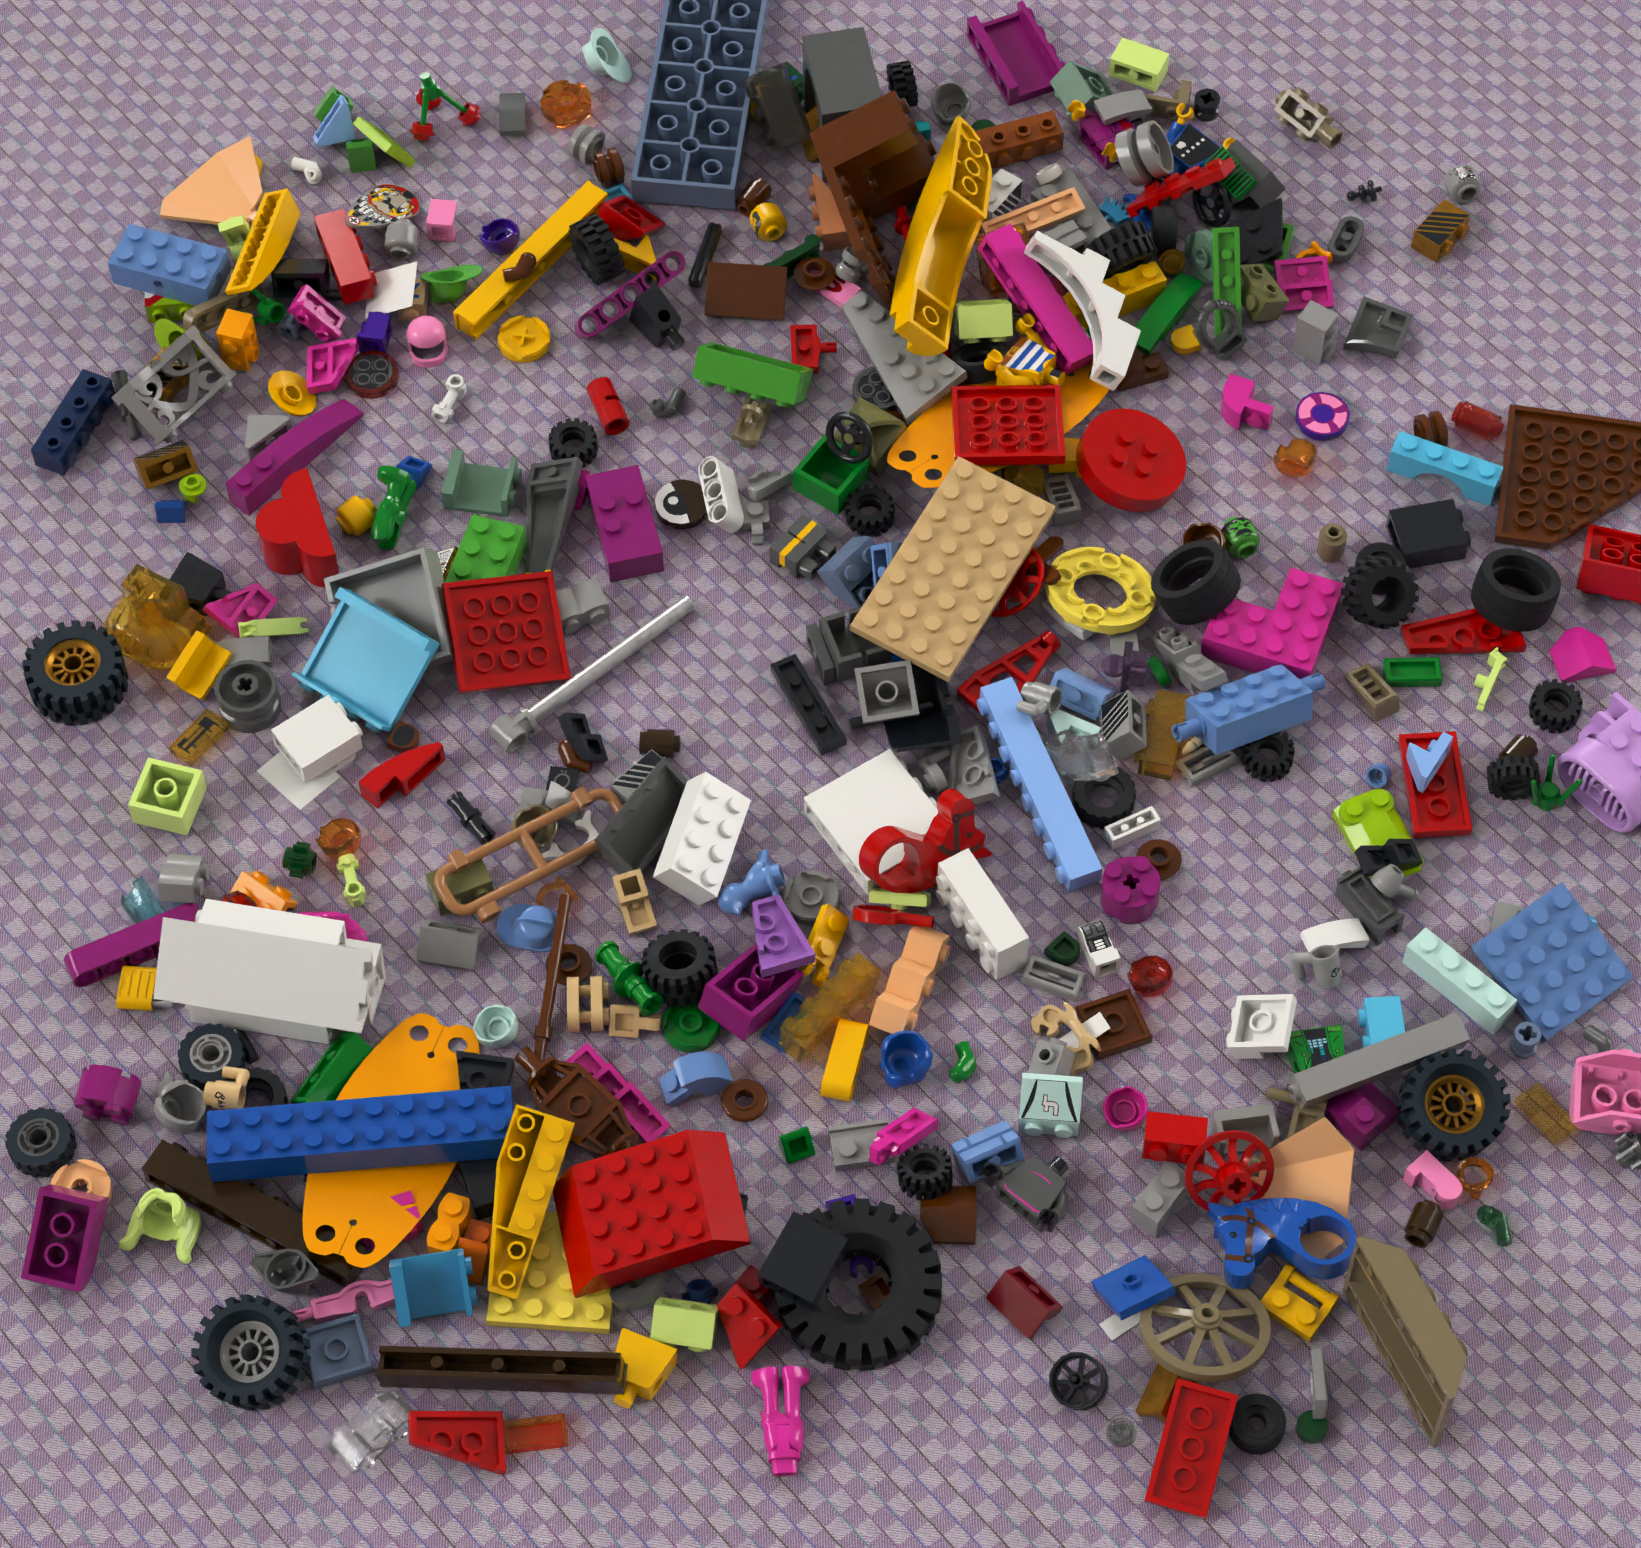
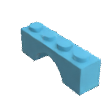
M1400 431L1390 452L1387 471L1410 479L1424 473L1441 475L1454 482L1461 489L1464 498L1490 506L1500 484L1503 466Z

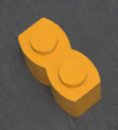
M450 1192L443 1197L438 1207V1219L432 1224L427 1235L429 1254L457 1249L459 1238H464L470 1219H473L469 1198Z

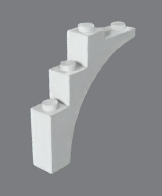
M1036 231L1026 245L1024 254L1039 262L1054 274L1076 300L1089 326L1093 343V366L1090 379L1114 391L1126 375L1141 330L1118 319L1125 294L1102 283L1110 260L1088 248L1081 254Z

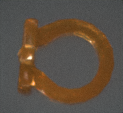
M558 876L556 877V882L548 883L540 889L536 900L537 905L544 906L543 899L545 894L550 890L561 888L572 896L571 904L573 899L578 901L579 896L572 890L569 884Z
M1469 1157L1460 1162L1455 1177L1461 1182L1462 1190L1468 1192L1473 1199L1477 1200L1482 1195V1190L1491 1185L1494 1171L1485 1160L1478 1157ZM1469 1166H1477L1484 1170L1487 1179L1484 1182L1472 1185L1465 1180L1464 1169Z

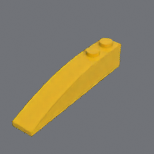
M288 188L264 193L225 290L227 295L251 291L269 276L281 260L301 214Z

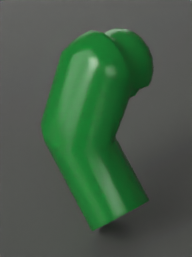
M968 1041L955 1045L959 1061L955 1064V1067L949 1070V1076L955 1083H960L962 1080L966 1081L976 1069V1060Z

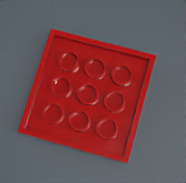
M1060 385L952 386L954 461L959 456L975 465L1065 464Z
M552 571L442 583L441 590L459 694L566 682L571 678Z

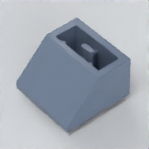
M871 536L852 537L817 571L831 593L852 608L863 606L874 589L870 546L877 544Z

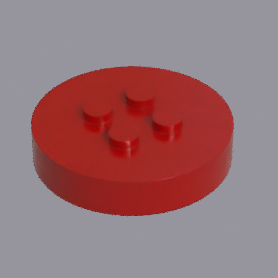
M1121 408L1099 414L1086 428L1076 449L1077 467L1088 488L1104 502L1125 511L1147 512L1162 507L1173 497L1186 473L1185 453L1175 434L1157 418L1138 410Z

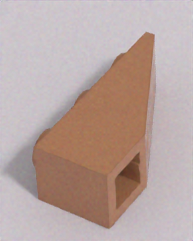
M812 174V185H808L810 201L815 200V205L811 206L813 221L819 222V225L815 226V232L820 241H822L824 251L852 247L831 190L816 174Z

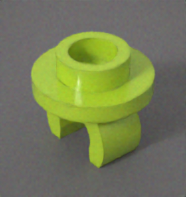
M196 473L184 476L179 482V489L182 495L185 496V500L195 504L198 502L197 497L201 496L207 488L205 478Z

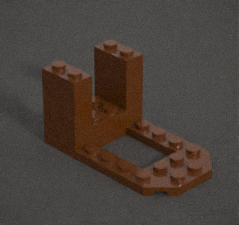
M895 90L809 132L854 253L859 263L865 260L869 268L867 278L889 312L891 310L896 278L894 275H891L890 271L893 270V267L888 257L882 254V251L885 250L884 244L879 235L875 236L874 232L878 229L874 220L920 198L935 162L934 155L937 154L931 140L926 141L922 133L915 135L919 130L912 117L909 118L907 115L911 112L905 98L900 99Z

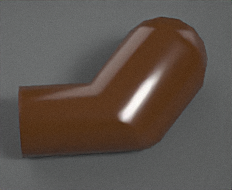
M529 252L523 253L516 267L502 269L504 281L510 282L528 278L536 266V257Z

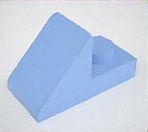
M1443 732L1437 741L1434 739L1431 741L1427 750L1409 743L1406 760L1418 791L1424 793L1450 752L1453 736Z

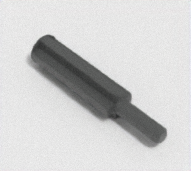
M117 370L112 373L111 378L117 393L128 383L127 372ZM122 403L119 407L123 422H127L130 439L137 440L138 433L135 425L137 418Z

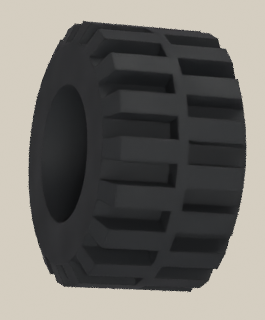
M1133 221L1119 225L1101 234L1086 247L1110 260L1103 280L1109 279L1115 274L1135 269L1141 264H1147L1158 252L1142 221Z
M1376 555V557L1366 556L1365 560L1359 559L1355 562L1357 567L1351 566L1348 569L1350 575L1348 577L1344 576L1342 581L1346 583L1345 588H1341V594L1345 595L1342 603L1343 606L1348 607L1346 612L1353 616L1354 620L1375 628L1389 629V626L1395 628L1400 626L1399 621L1405 622L1409 619L1407 614L1414 612L1415 607H1413V603L1418 602L1419 596L1415 595V591L1419 590V585L1413 582L1417 578L1414 573L1409 572L1410 568L1397 560ZM1385 578L1388 585L1387 595L1381 604L1374 606L1372 601L1373 588L1379 580Z
M681 929L680 932L671 930L668 931L669 934L664 935L662 933L658 935L657 940H651L648 943L649 948H645L643 951L641 963L644 979L654 992L659 993L663 997V1004L666 1003L667 1007L679 1006V1008H686V1005L689 1004L692 1006L698 1005L705 984L718 974L712 943H709L708 938L704 935L699 936V932L692 931L688 933L687 929Z

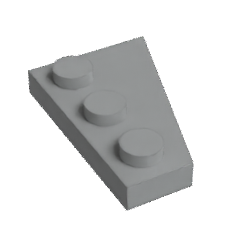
M978 726L960 730L962 743L952 744L948 789H956L970 799L974 805L1000 798L983 730Z

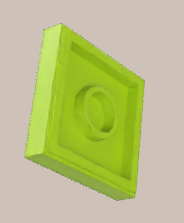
M357 117L353 122L363 134L388 155L409 168L415 163V158L381 129L362 117Z

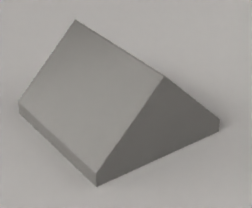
M911 660L854 669L863 724L919 716Z

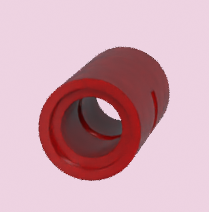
M600 377L591 381L586 390L607 435H618L624 432L629 427L630 421L611 379Z

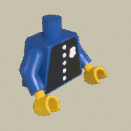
M1180 103L1177 106L1176 113L1179 118L1173 122L1166 136L1174 159V170L1171 174L1177 172L1179 175L1185 174L1188 169L1197 165L1200 168L1205 167L1204 163L1221 148L1190 123L1186 126L1184 125L1185 121L1191 120L1194 116V110L1191 107L1187 114L1182 115V111L1185 108L1184 103ZM1231 137L1227 138L1223 142L1225 149L1235 140Z

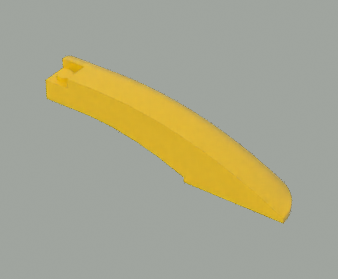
M960 116L955 118L944 140L918 201L903 247L892 297L890 317L895 319L894 331L907 340L906 350L921 356L939 355L948 350L958 288L973 243L982 222L987 218L992 183L990 160L988 154H983L982 147L978 143L980 138L976 132Z

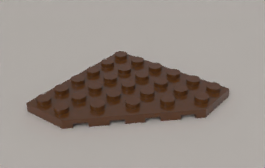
M1510 404L1494 542L1550 550L1641 493V422Z

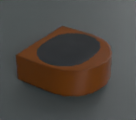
M398 721L386 741V747L399 753L415 749L420 743L419 732L412 725Z

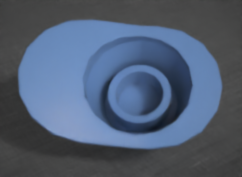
M513 905L507 908L497 921L499 938L506 945L514 948L548 952L552 947L557 911L542 905Z

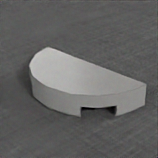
M768 469L755 472L749 478L747 486L749 497L754 502L765 498L792 483L793 473L781 469V473L768 472Z

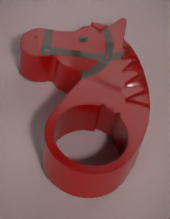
M948 789L943 791L938 797V814L933 818L926 834H918L896 826L881 827L871 833L864 841L859 853V866L869 879L887 891L914 893L937 885L936 876H938L939 862L969 848L976 859L990 857L992 852L983 846L985 834L975 827L974 803L956 789ZM903 843L905 855L902 862L890 871L879 874L880 861L886 851L896 844Z

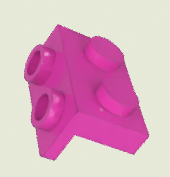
M309 285L302 286L287 311L299 323L314 332L315 336L321 341L330 343L339 339L343 334L340 328L346 316Z

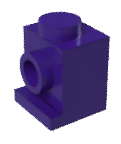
M369 312L367 321L362 322L361 330L357 333V340L360 344L359 352L386 355L393 331L390 314Z

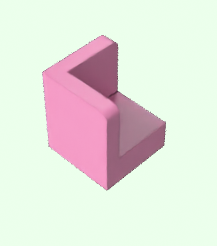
M431 199L426 221L428 240L455 241L454 219L457 209L456 201Z

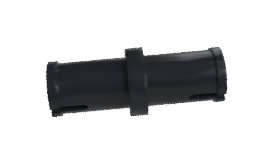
M456 792V795L453 794L449 797L447 805L461 819V825L464 828H469L481 845L486 844L484 839L490 842L495 837L496 832L481 817V811L478 808H473L462 792Z

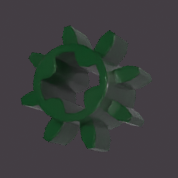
M297 841L296 844H293V847L286 848L283 856V868H287L290 871V877L303 879V876H306L307 873L312 874L317 863V853L310 850L311 844Z

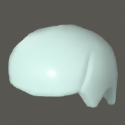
M493 1005L485 1007L477 1015L473 1030L476 1038L484 1046L498 1049L506 1047L514 1041L518 1033V1020L509 1007Z

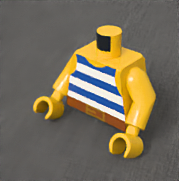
M1029 313L1025 314L1022 319L1020 318L1015 325L1016 331L1020 334H1026L1027 337L1022 336L1004 357L998 350H991L984 361V367L988 371H996L995 375L997 376L998 386L1047 385L1048 383L1061 386L1065 379V372L1056 369L1057 355L1044 344L1038 332L1032 330L1035 319Z

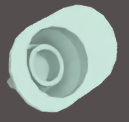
M602 28L594 29L591 33L590 41L582 47V52L589 68L598 74H609L618 82H629L632 78L631 67L616 46L613 38Z

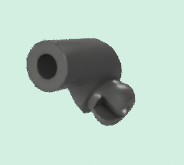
M674 388L668 401L663 402L661 399L653 400L650 404L653 415L662 418L677 413L686 396V392L681 388Z
M1588 1025L1584 1029L1583 1037L1597 1046V1053L1614 1050L1611 1038L1593 1025Z

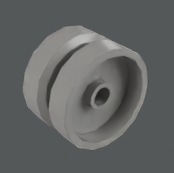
M1147 121L1137 126V130L1129 128L1116 135L1115 146L1118 160L1124 174L1133 186L1139 187L1151 182L1153 177L1160 179L1173 173L1174 159L1172 150L1163 129L1156 121Z

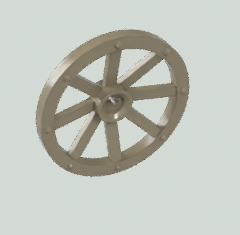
M1192 1273L1176 1276L1168 1280L1174 1286L1175 1293L1178 1292L1193 1310L1159 1305L1161 1303L1159 1302L1141 1311L1139 1330L1146 1350L1162 1367L1186 1379L1199 1382H1223L1236 1379L1253 1370L1262 1361L1269 1346L1271 1324L1264 1305L1249 1289L1233 1288L1222 1276ZM1190 1289L1215 1290V1293L1209 1303L1202 1304ZM1225 1294L1235 1298L1246 1307L1221 1311L1218 1309ZM1152 1315L1188 1321L1155 1336L1151 1317ZM1254 1318L1258 1326L1259 1339L1252 1337L1225 1321ZM1189 1332H1192L1194 1335L1184 1361L1170 1354L1162 1346ZM1220 1332L1253 1350L1241 1360L1233 1363ZM1203 1339H1211L1222 1366L1207 1367L1194 1365Z

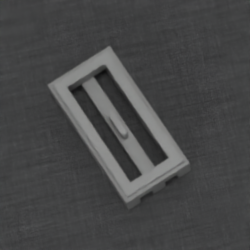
M1205 746L1176 761L1175 767L1178 771L1182 772L1181 776L1188 780L1187 784L1191 788L1237 764L1239 757L1234 750L1209 756L1188 769L1187 766L1213 753Z
M1031 954L1022 974L1021 983L1076 1002L1078 994L1082 989V984L1086 979V973ZM1033 965H1034V966H1036V967H1039V968H1042V969H1045V970H1048V971L1057 973V974H1059V975H1062V976H1065V977H1068V978H1071V979H1074V980H1077V981H1076V983H1075V982H1072V981H1069V980L1060 978L1059 975H1056V974H1053V973H1050V972H1049V973H1046V972L1037 970V969L1032 968V967H1033Z

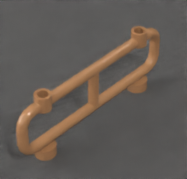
M580 787L569 795L571 801L466 854L461 849L451 852L446 856L448 863L440 867L434 876L436 891L450 912L459 916H468L476 913L482 924L487 923L502 913L497 904L498 901L597 850L600 851L595 840H592L547 863L531 838V833L577 810H583L600 799L607 801L616 814L623 806L621 800L614 792L605 788H597L587 792L584 787ZM520 840L537 869L468 904H460L455 900L446 885L447 876L454 872L458 873L470 864Z

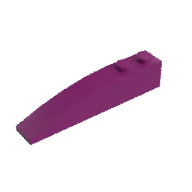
M342 399L303 420L262 450L226 482L229 501L250 516L282 488L284 481L289 475L304 469L364 416L363 412L347 400Z

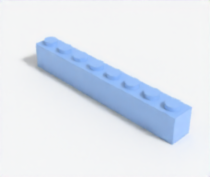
M1010 677L980 688V695L977 700L978 710L982 716L986 715L990 736L992 739H997L1000 745V757L1003 763H1008L1011 769L1010 778L1015 787L1019 786L1021 790L1023 807L1026 811L1030 810L1034 818L1032 819V824L1036 834L1042 835L1045 842L1043 844L1045 854L1049 860L1053 859L1055 863V874L1060 884L1064 883L1068 892L1099 882L1102 874L1101 864L1029 714L1016 710L1018 701H1023L1013 678Z

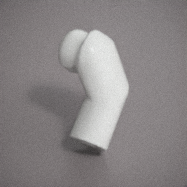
M298 157L292 159L291 169L304 172L310 184H317L321 181L322 172L317 162Z

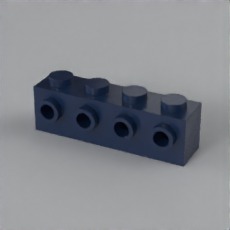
M82 369L31 448L36 466L65 475L69 467L75 464L78 453L82 447L88 444L90 434L96 426L100 425L104 412L108 406L114 403L111 397L116 392L110 378Z

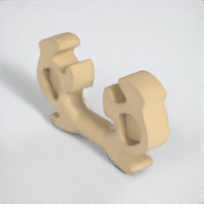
M1063 1003L1066 1008L1065 1012L1054 1005H1046L1035 1018L1031 1019V1025L1038 1036H1042V1029L1046 1028L1048 1029L1046 1034L1051 1039L1061 1032L1060 1025L1062 1023L1068 1025L1079 1040L1078 1048L1073 1046L1067 1047L1076 1054L1069 1076H1076L1078 1073L1091 1069L1094 1063L1091 1048L1094 1047L1100 1052L1099 1042L1087 1032L1079 1021L1075 1009L1069 1003Z

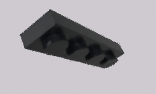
M793 654L770 664L772 674L821 756L847 745V738L797 655Z

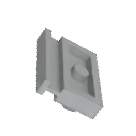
M888 1118L828 1127L835 1171L875 1166L876 1164L869 1161V1146L877 1138V1132L888 1125ZM890 1155L888 1161L882 1164L895 1163V1157Z

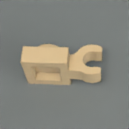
M611 1004L609 1036L639 1038L640 1029L660 1031L662 1014L654 1013L645 1016L640 1015L639 1006Z

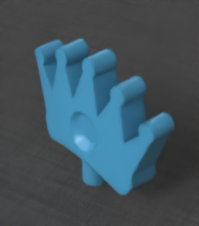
M1106 197L1103 205L1099 208L1106 221L1110 220L1115 226L1132 220L1127 215V210L1124 209L1125 203L1117 205V199L1109 203L1110 198Z

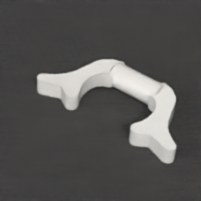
M590 810L585 812L581 820L575 821L576 829L584 831L589 835L588 840L584 844L594 840L599 835L591 823L592 814ZM552 843L550 850L542 853V856L547 862L566 853L562 852L556 843ZM586 857L570 864V866L581 864Z

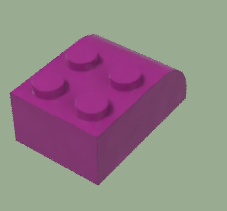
M755 943L705 984L698 1008L744 1042L778 1013L793 992L797 991L804 973L794 968L761 978L757 945Z
M53 1184L39 1188L21 1278L81 1292L87 1286L96 1264L109 1198Z

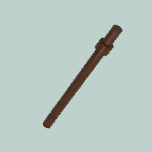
M560 894L539 1024L535 1026L533 1036L536 1040L534 1054L542 1061L545 1060L547 1043L551 1041L553 1031L550 1025L572 898L569 894Z

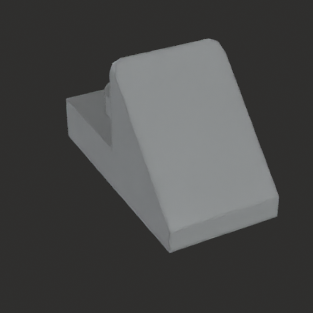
M554 781L550 782L548 791L525 787L518 812L533 804H539L553 810L571 801L569 797L571 792ZM577 810L557 820V823L575 826L579 811Z

